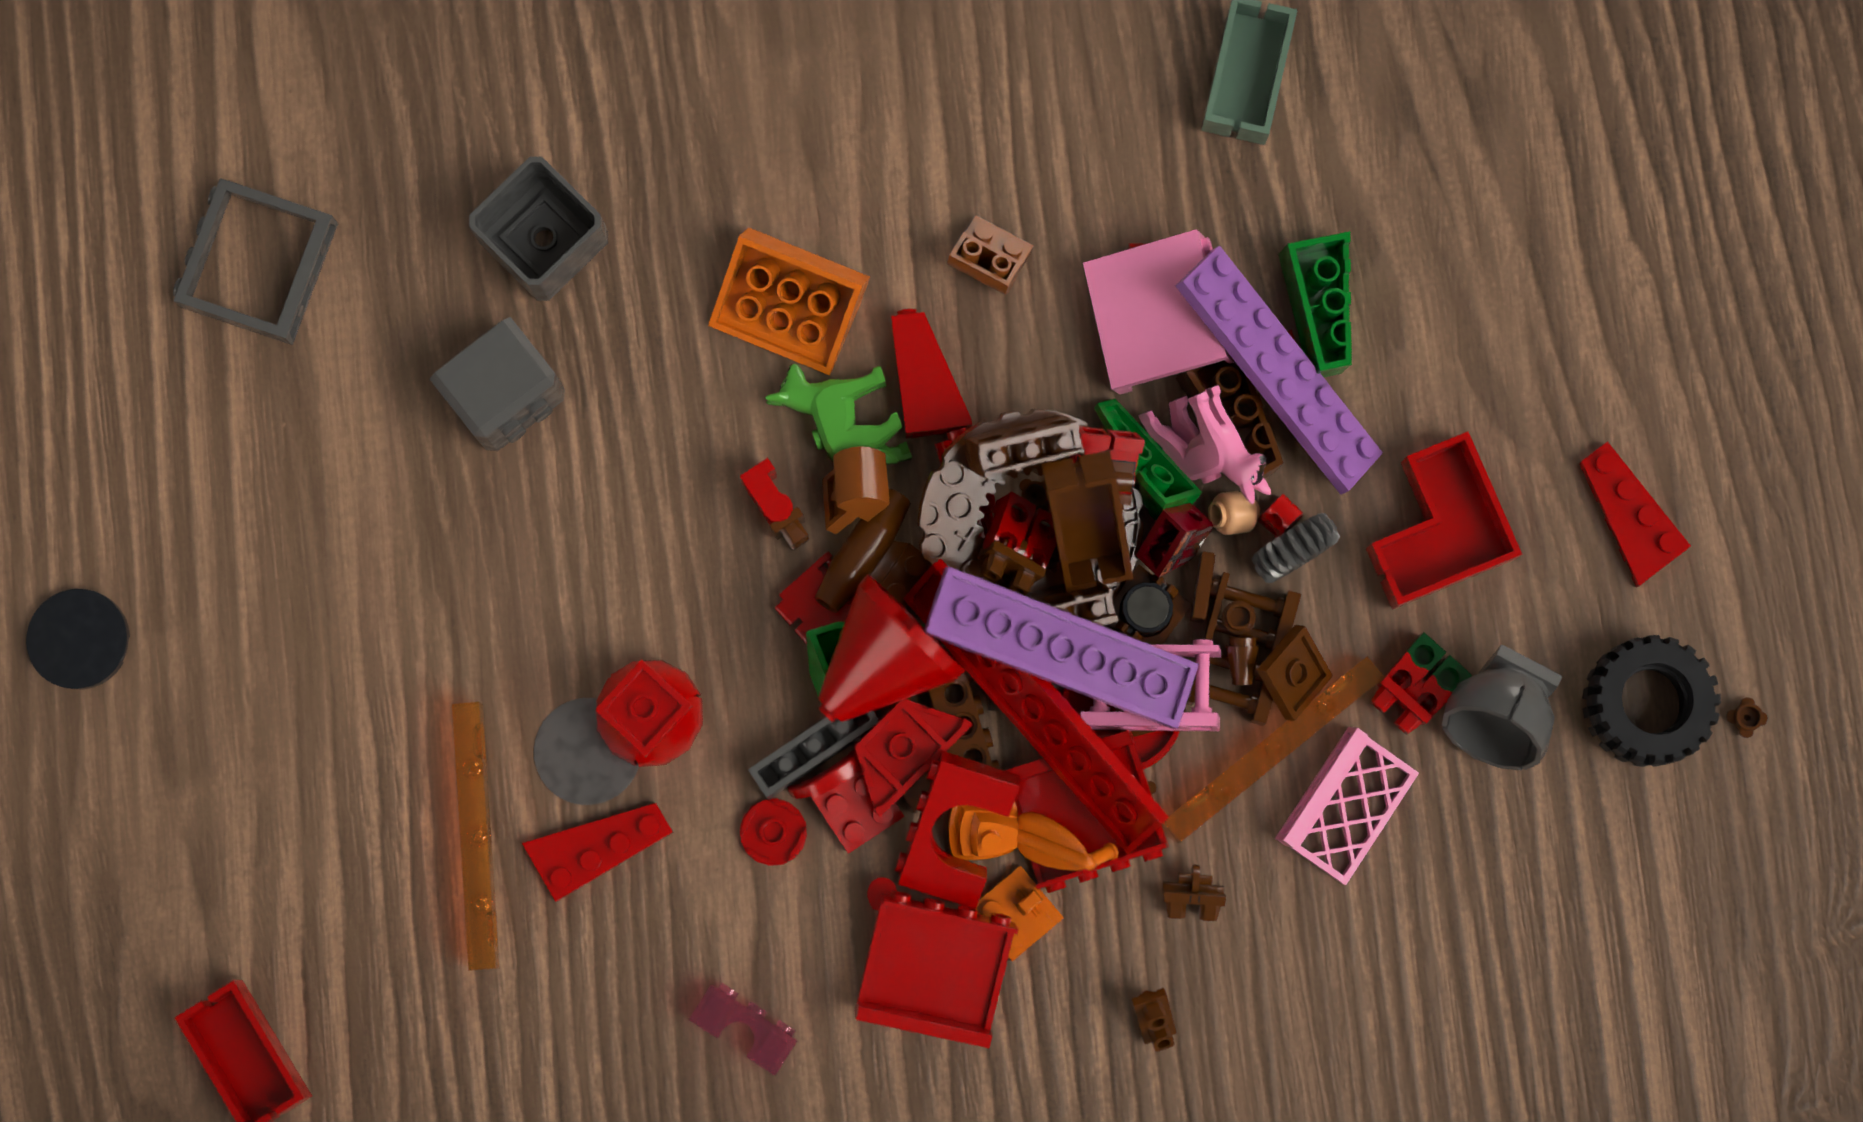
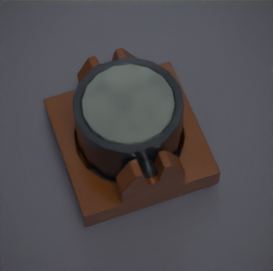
M1138 565L1133 571V579L1127 580L1120 589L1121 591L1113 600L1118 622L1106 625L1118 633L1146 644L1163 645L1190 609L1192 603L1178 594L1179 591L1176 587L1166 583L1163 577L1158 578L1155 574H1151L1141 565Z

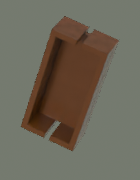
M1110 450L1079 456L1080 462L1073 463V459L1069 458L1041 464L1066 592L1097 586L1090 560L1093 558H1097L1103 585L1133 579L1117 476Z

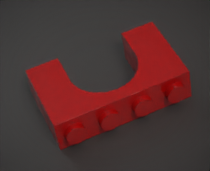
M942 751L939 760L933 759L930 764L926 778L931 780L928 792L922 790L916 810L921 812L917 823L910 822L905 841L910 843L906 853H899L894 871L899 872L898 885L976 909L987 880V867L951 856L943 851L933 837L932 828L937 818L943 812L961 805L974 806L1009 817L1020 788V776Z

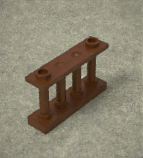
M1223 572L1219 580L1213 579L1209 598L1214 599L1203 639L1212 640L1214 631L1232 636L1256 637V643L1263 644L1265 649H1269V656L1293 628L1301 594L1288 590L1284 598L1278 597L1276 600L1227 586L1230 574ZM1223 599L1244 601L1252 607L1272 612L1274 617H1278L1275 630L1269 629V632L1252 628L1249 632L1241 635L1229 632L1224 627L1222 619L1218 618ZM1221 653V658H1209V664L1230 670L1226 654ZM1263 661L1260 664L1256 663L1254 672L1256 681L1261 682L1258 694L1252 693L1251 696L1209 685V699L1247 709V713L1252 714L1250 723L1264 726L1268 720L1273 698L1257 672L1258 667ZM1195 678L1186 703L1190 706L1195 703Z

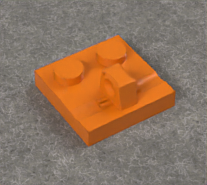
M1021 866L982 897L976 908L979 915L991 917L992 913H1000L1010 916L1012 918L1011 922H1015L1018 934L1013 936L1008 957L1012 962L1064 919L1041 889H1036V883Z

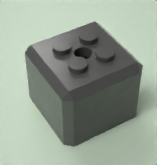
M529 157L469 215V227L478 242L537 301H549L608 244V230L601 214L543 157ZM548 230L553 233V241L549 245L539 246L536 244L535 238L540 231Z
M511 317L495 325L434 372L430 378V381L486 450L499 451L509 442L514 443L519 440L531 425L546 419L553 412L552 409L564 401L565 388L555 372Z

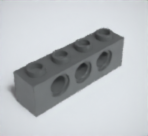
M873 711L844 722L837 718L831 722L825 717L749 768L748 771L769 800L861 739L879 722V719Z

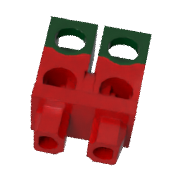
M1425 632L1418 635L1411 646L1377 684L1379 689L1370 701L1383 714L1394 702L1404 709L1403 713L1393 723L1406 735L1415 730L1419 725L1427 724L1447 703L1448 698L1458 684L1473 676L1449 655L1425 679L1424 677L1446 654V651Z

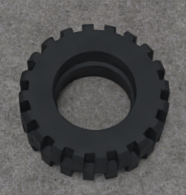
M1649 635L1644 638L1637 637L1612 648L1611 651L1602 655L1596 662L1597 666L1590 670L1586 678L1589 681L1588 687L1583 689L1582 699L1587 700V707L1582 709L1584 718L1590 719L1592 726L1588 727L1592 737L1597 735L1602 741L1599 746L1606 752L1612 751L1615 753L1614 758L1622 762H1633L1634 766H1662L1683 760L1684 757L1694 754L1700 749L1699 745L1707 742L1713 734L1710 728L1718 723L1720 714L1715 712L1716 706L1721 705V694H1715L1714 686L1718 685L1716 675L1709 676L1706 668L1710 665L1706 659H1698L1694 655L1697 650L1690 645L1681 646L1678 639L1671 637L1661 639L1659 635ZM1654 670L1663 674L1671 681L1678 693L1680 706L1677 719L1670 728L1663 732L1647 733L1640 730L1629 720L1624 711L1622 703L1624 685L1633 674L1639 671Z

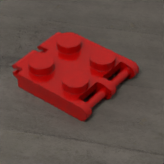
M829 551L779 594L782 601L774 608L789 626L793 625L798 619L803 622L794 631L806 644L807 631L835 622H845L853 600L852 597L837 613L831 612L815 600L816 593L827 572L824 565L827 564L829 566L832 561L833 555Z

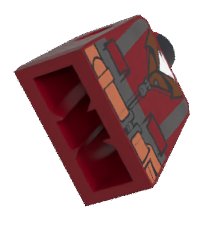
M1190 503L1163 509L1136 556L1159 578L1192 560L1207 536L1212 532L1213 524L1209 518Z

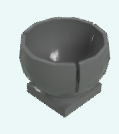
M1501 644L1479 673L1460 682L1450 695L1443 716L1442 729L1454 745L1474 759L1501 769L1523 770L1524 768L1527 770L1540 764L1548 751L1555 720L1548 698L1558 688L1563 676Z

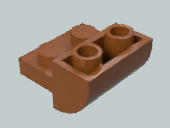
M975 215L966 232H963L951 251L947 265L1007 295L1031 254L1033 245Z
M859 446L841 450L833 455L834 469L822 479L826 530L837 534L857 517L869 522L890 504L886 455L884 452L871 447Z

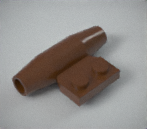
M889 489L890 504L884 511L878 513L869 522L860 518L832 559L815 596V600L831 612L837 613L853 597L858 584L868 574L906 607L907 602L903 598L930 568L929 561L921 556V552L910 543L894 541L911 505V502L896 490Z

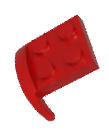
M855 749L820 774L802 783L791 785L787 789L793 798L811 797L848 854L905 817L896 802L881 817L875 813Z

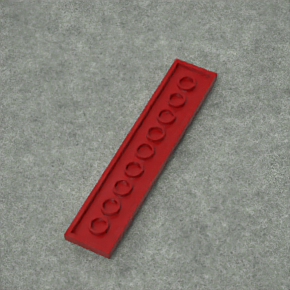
M942 559L932 564L903 598L925 624L943 572L948 567ZM940 640L1128 855L1170 818L1051 682Z

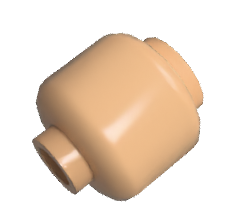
M1241 490L1217 494L1208 508L1209 520L1212 522L1213 527L1223 535L1250 532L1255 527L1260 516L1258 502L1254 501V504H1250Z

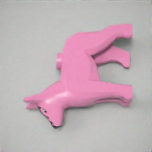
M1219 385L1210 387L1205 392L1187 398V396L1170 402L1172 428L1162 425L1159 419L1154 416L1152 410L1138 415L1148 434L1191 480L1201 479L1203 484L1220 478L1222 472L1240 487L1242 494L1250 504H1254L1255 501L1254 489L1266 495L1271 494V490L1263 477L1267 462L1266 457L1263 454L1257 453L1251 455L1245 449L1239 433L1221 403ZM1188 402L1195 413L1199 430L1189 418L1187 411Z

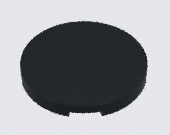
M70 589L51 596L35 611L28 626L26 645L31 663L43 678L63 688L84 690L103 684L118 672L124 663L123 660L128 649L130 631L123 612L111 599L87 589Z

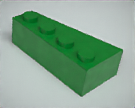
M1351 231L1288 243L1278 254L1302 351L1316 367L1317 374L1321 373L1323 377L1342 374L1352 365L1351 292H1349V273L1351 272L1349 244L1351 243Z

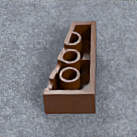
M1224 360L1178 374L1176 380L1188 398L1203 393L1210 387L1219 385L1221 403L1239 433L1245 449L1251 455L1257 453L1263 454L1266 457L1264 479L1274 474L1282 466L1283 460L1270 423L1266 421L1259 393L1257 394L1254 385L1235 361L1229 364Z

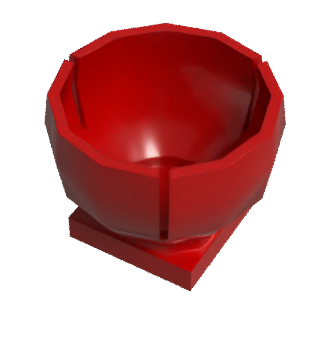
M641 659L640 661H632L612 673L611 678H607L596 700L597 731L613 755L634 766L637 763L639 767L667 765L690 750L703 725L702 698H699L701 693L687 672L663 660Z

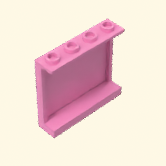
M1197 229L1083 263L1111 389L1120 395L1131 392V386L1225 360L1229 364L1234 363L1233 358L1176 288V285L1213 249L1209 237L1204 238Z

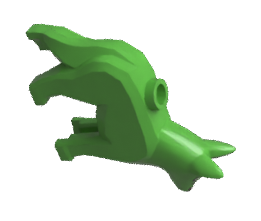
M791 364L780 386V391L765 397L768 400L766 402L768 405L785 406L797 412L811 415L817 427L816 430L811 431L817 449L824 448L832 462H834L833 455L839 451L859 446L871 447L884 452L886 455V465L912 459L907 442L901 443L897 447L885 445L902 429L897 412L892 413L888 421L881 425H855L854 401L886 387V380L881 366L873 368L872 373L856 379H829L819 383H808L799 365Z

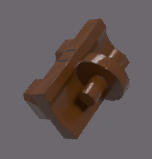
M1192 864L1191 874L1178 873V882L1163 881L1162 894L1163 901L1166 902L1168 918H1185L1186 905L1198 904L1199 919L1203 921H1217L1220 907L1225 906L1226 902L1224 886L1212 885L1213 876L1200 875V865Z
M1164 987L1156 992L1146 990L1138 997L1132 998L1144 1044L1152 1042L1157 1052L1173 1047L1175 1043L1172 1035L1177 1034Z

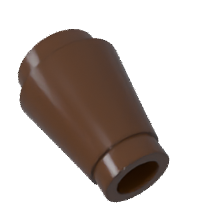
M1229 637V645H1226L1232 685H1253L1259 645H1256V637Z

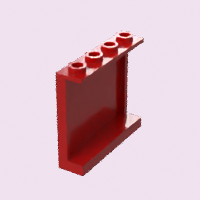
M1126 730L1102 738L1103 743L1153 798L1132 731ZM1044 758L1005 770L1020 776V788L1015 799L1018 816L1025 812H1034L1054 820L1071 832L1084 846L1088 854L1103 848L1107 843H1113L1118 850L1116 859L1105 861L1097 865L1093 870H1061L1031 861L1038 882L1036 889L1046 887L1047 893L1066 888L1065 881L1078 877L1079 883L1099 877L1097 870L1110 867L1113 873L1131 867L1129 860L1140 856L1143 857L1144 862L1164 856L1162 849L1169 847L1163 826L1161 825L1128 855Z
M892 891L891 895L882 893L854 1009L855 1019L990 1048L993 1036L991 1026L1014 934H1018L1015 922H1011L1012 918L1010 916L1000 913H992L991 917L979 915L977 909L959 905L958 910L944 907V902L932 898H925L924 902L911 900L912 896L910 894L900 891Z

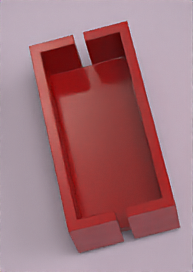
M243 980L231 981L207 996L208 1000L199 1001L174 1017L236 1122H273L280 1117V1114L289 1112L312 1097V1094Z

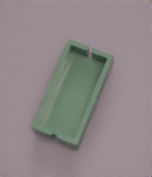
M1231 0L1201 131L1230 137L1233 131L1237 132L1236 139L1265 145L1271 129L1297 9L1268 3L1264 19H1259L1257 17L1262 1Z

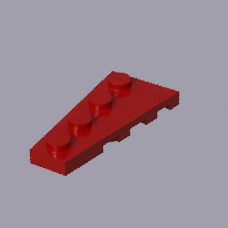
M1608 441L1579 463L1596 502H1599L1603 510L1610 531L1612 530L1620 547V554L1632 573L1631 578L1636 588L1691 547Z
M653 803L522 843L553 899L555 902H558L674 832L658 804Z

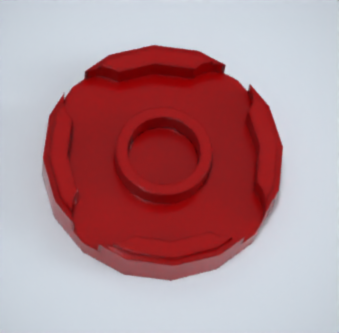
M777 798L762 800L751 806L743 816L740 826L741 843L746 853L758 863L768 866L784 865L795 859L804 848L807 838L806 821L800 810L788 801Z

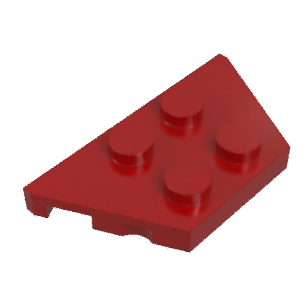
M906 699L899 701L854 745L875 813L881 817L929 769L932 760H938L941 752H946L973 724L969 720Z

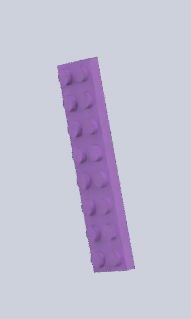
M1217 246L1176 285V288L1339 494L1348 492L1383 452L1321 373L1317 374L1316 367L1221 246Z
M946 567L943 572L924 628V632L929 636L1172 729H1178L1199 666L1198 663L951 567Z

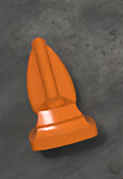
M1014 802L1009 817L969 805L950 808L948 838L951 852L954 857L963 860L996 858L1011 853L1015 848H1018L1025 858L1046 867L1061 870H1093L1097 865L1108 860H1114L1118 856L1117 847L1113 843H1107L1103 848L1088 854L1080 841L1054 820L1034 812H1025L1018 816L1016 802Z

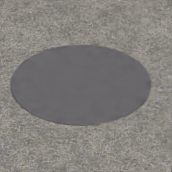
M579 698L560 705L543 721L535 739L534 761L541 780L556 796L574 804L594 805L611 800L629 786L639 768L638 763L634 766L613 755L598 733L595 711L597 698Z

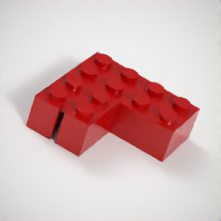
M1469 431L1404 458L1401 462L1402 468L1426 521L1373 542L1366 548L1377 576L1385 575V579L1380 583L1392 610L1511 562L1522 555Z

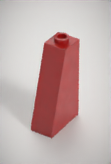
M917 309L897 311V315L891 316L906 439L947 434L965 427L968 430L972 427L971 416L925 313H917Z

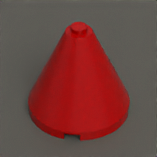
M868 574L857 586L818 696L819 701L822 703L818 709L831 722L836 718L844 722L956 681L966 670L936 638L924 632V627L898 600Z

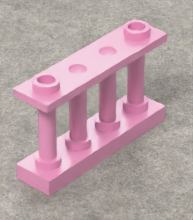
M1206 639L1193 640V645H1151L1180 657H1196V663L1199 664L1195 678V707L1192 708L1191 712H1183L1178 729L1166 727L1125 710L1123 712H1110V707H1107L1106 703L1093 699V706L1090 707V712H1081V718L1092 730L1220 731V717L1218 713H1212V708H1209V658H1221V649L1219 645H1213L1212 640Z

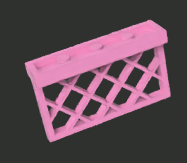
M1348 727L1275 839L1293 849L1341 884L1346 885L1419 772L1370 739L1368 734L1361 729ZM1366 746L1376 752L1377 767L1361 769L1359 756ZM1383 758H1385L1392 764L1384 765ZM1355 765V771L1349 772L1352 766ZM1397 767L1407 774L1400 786L1388 787L1385 769ZM1379 771L1383 790L1366 793L1363 774ZM1356 775L1360 794L1343 797L1341 783L1345 777ZM1336 792L1337 799L1331 800V798ZM1395 792V794L1393 795V797H1392V799H1391V798H1390V793ZM1383 794L1386 808L1382 814L1370 816L1367 797ZM1361 799L1364 818L1348 821L1344 802ZM1338 803L1341 822L1325 825L1322 812L1327 805ZM1318 820L1319 827L1312 828ZM1377 820L1376 823H1375V825H1374L1373 828H1372V822H1371V821ZM1365 822L1367 837L1361 843L1352 844L1349 825ZM1342 827L1346 846L1329 849L1326 830ZM1320 831L1322 851L1311 853L1301 846L1309 833ZM1359 848L1356 854L1354 855L1353 849ZM1347 850L1349 864L1341 874L1332 867L1330 854ZM1324 855L1325 862L1316 856Z

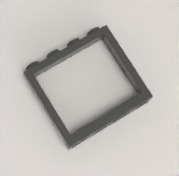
M220 178L217 187L214 186L209 193L208 204L210 206L206 216L201 217L196 229L198 237L194 247H190L185 257L186 269L183 277L178 278L174 285L173 296L175 298L173 301L183 309L293 345L338 222L330 214ZM231 195L315 223L277 325L193 297Z

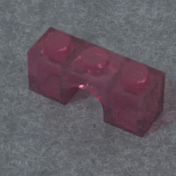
M721 983L719 988L714 984L711 985L689 1020L716 1038H720L726 1027L733 1022L747 1024L752 1029L755 1037L754 1045L747 1058L776 1076L799 1041L793 1036L796 1030L781 1020H778L775 1025L764 1018L767 1011L751 1001L748 1006L744 1005L736 999L739 993L726 984Z

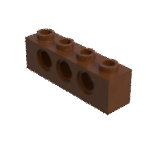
M965 671L956 681L929 690L933 709L959 718H967L973 724V731L967 736H961L946 752L963 757L966 752L975 750L981 754L983 758L982 764L1000 769L998 759L991 761L988 748L994 745L989 728L982 729L979 715H983L984 710L980 696L972 695L969 683L975 682L972 676ZM950 686H958L963 690L964 698L959 703L953 704L946 700L944 693Z

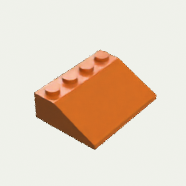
M748 227L738 237L708 326L831 375L860 307L870 276Z

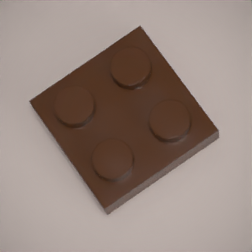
M1294 625L1257 669L1284 719L1296 721L1333 677L1308 630L1302 625Z

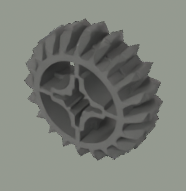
M1318 513L1257 551L1252 557L1255 570L1266 583H1273L1287 576L1338 542L1340 535L1336 530V525L1329 519L1326 513Z

